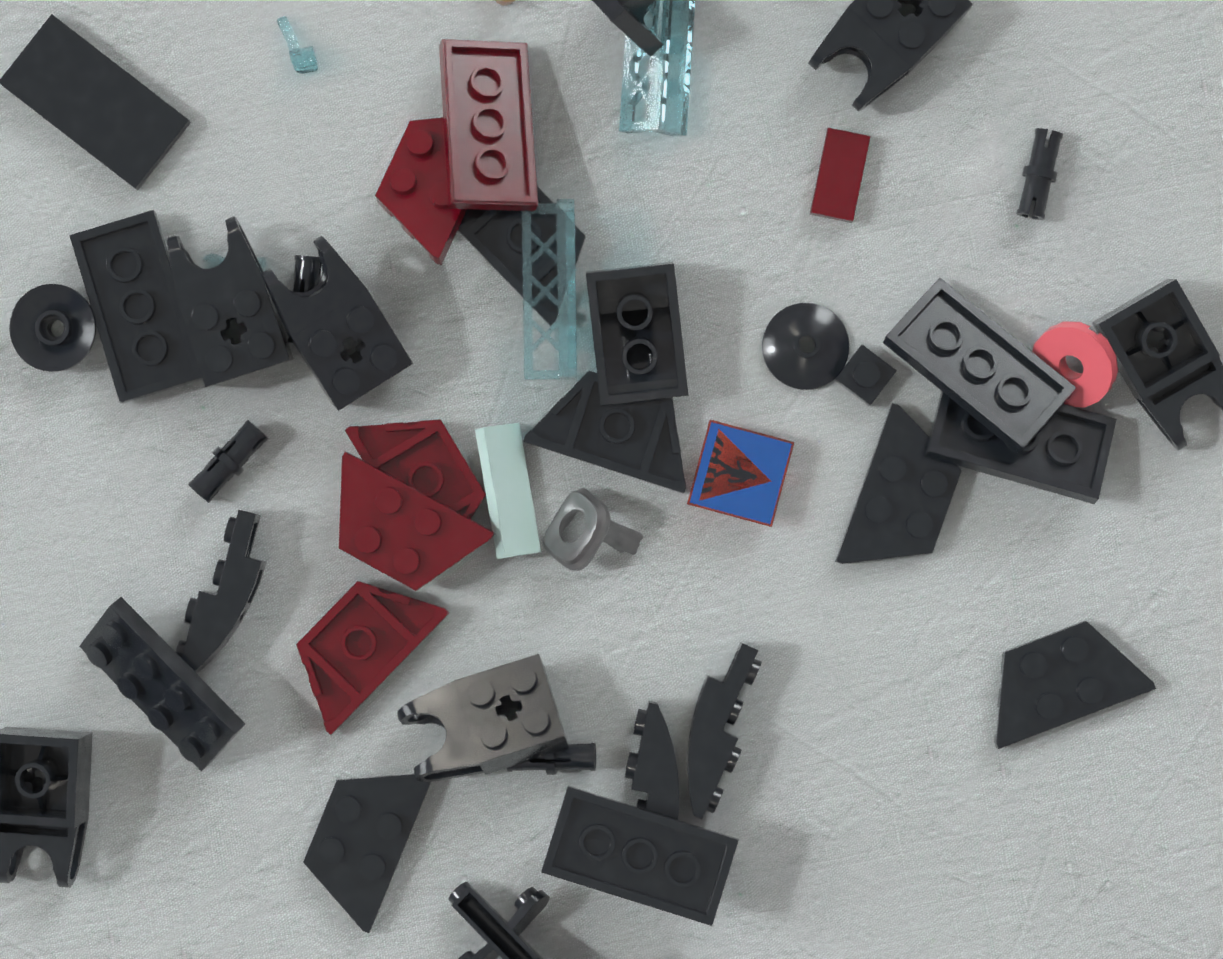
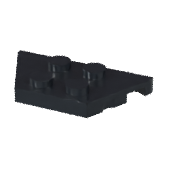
M538 186V207L535 211L467 209L457 231L552 327L557 321L586 236Z
M588 371L550 409L538 424L525 435L523 440L524 443L684 494L686 489L673 398L601 405L597 373Z
M892 403L889 408L835 562L845 564L933 553L962 470L957 465L925 457L930 437L895 403Z
M1087 621L1079 622L1002 652V678L998 694L997 707L999 710L997 731L994 736L995 746L997 749L1006 747L1156 689L1155 684Z
M414 774L336 780L303 861L355 923L366 933H370L431 784V782L417 781Z

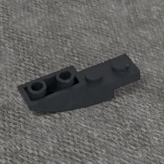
M238 510L236 518H229L224 534V542L230 543L226 560H218L213 576V585L219 586L217 594L199 591L197 599L191 597L189 600L184 623L190 624L187 640L179 641L176 653L196 673L203 669L232 637L250 608L260 585L267 561L250 557L261 517L259 514Z
M741 642L723 682L706 675L691 721L687 751L688 791L693 815L701 820L706 811L714 813L724 791V789L717 787L724 770L732 773L742 749L735 746L738 741L737 736L723 729L726 723L732 726L735 724L744 703L737 699L744 683L753 684L762 661L755 659L759 650Z
M648 701L647 710L638 709L633 735L641 736L638 753L629 752L624 778L632 779L631 790L647 793L646 800L638 799L636 807L678 820L679 781L674 747L667 724L657 702Z

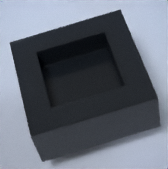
M861 345L836 377L835 381L866 405L870 406L897 370L864 345Z

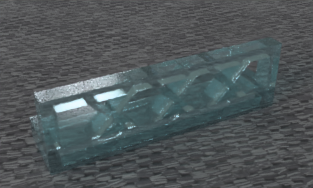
M654 0L650 4L645 15L648 11L653 15L650 30L663 44L652 57L625 34L619 132H657L673 137L687 136L696 0ZM647 54L650 58L649 71L641 79L638 75V64L644 55ZM644 97L647 102L646 121L635 122L636 105Z
M557 199V203H538L535 211H522L524 380L577 379L574 199ZM531 214H557V231L545 244L531 231ZM532 240L540 247L533 256ZM556 240L557 256L549 249ZM544 252L557 263L558 275L546 287L532 276V265ZM532 283L541 291L533 301ZM557 283L558 300L549 292ZM545 296L558 307V319L546 332L533 320L532 309ZM533 327L542 335L534 344ZM557 328L558 343L550 336ZM545 340L559 352V370H533V352Z

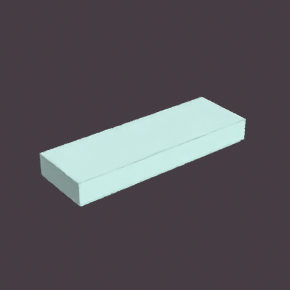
M513 423L475 429L492 531L495 532L493 539L497 559L541 552L520 424Z

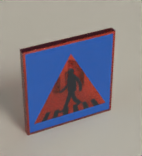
M709 420L687 505L772 527L795 442Z

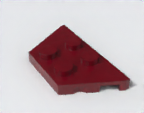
M443 117L409 121L375 194L378 204L391 217H394L401 224L402 229L412 239H416L429 253L430 258L439 265H442L467 209H449Z
M441 419L350 426L345 429L346 434L362 460L470 519L486 496V493Z
M347 451L344 452L341 466L339 549L407 587L418 591L484 543L490 541L495 535V532L357 456Z
M357 581L296 644L302 663L305 665L313 695L318 702L326 731L332 735L450 612L446 608Z

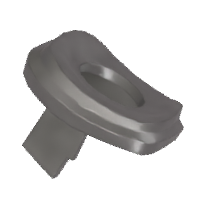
M580 488L577 491L571 492L564 500L545 533L543 544L553 558L564 567L573 571H580L588 566L602 542L620 553L627 552L634 555L637 553L643 535L636 530L610 520L607 506L587 489ZM577 512H582L586 521L582 535L573 543H566L563 539V530L572 521Z

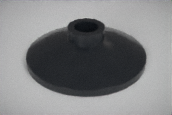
M45 284L31 289L16 303L10 318V338L17 354L30 366L49 372L63 371L80 363L90 352L96 336V319L90 304L78 291L60 284ZM60 320L64 325V331L60 336L56 337L53 335L51 327L55 321Z
M798 303L784 308L771 319L764 332L762 352L769 371L777 380L791 388L811 390L827 385L843 370L849 355V338L842 321L831 310L814 303ZM801 338H811L815 343L814 351L811 353L802 352L799 348V340Z

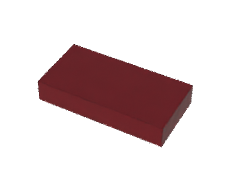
M827 128L810 215L853 223L871 136Z

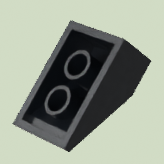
M665 262L586 271L600 404L609 405L689 396L674 263Z

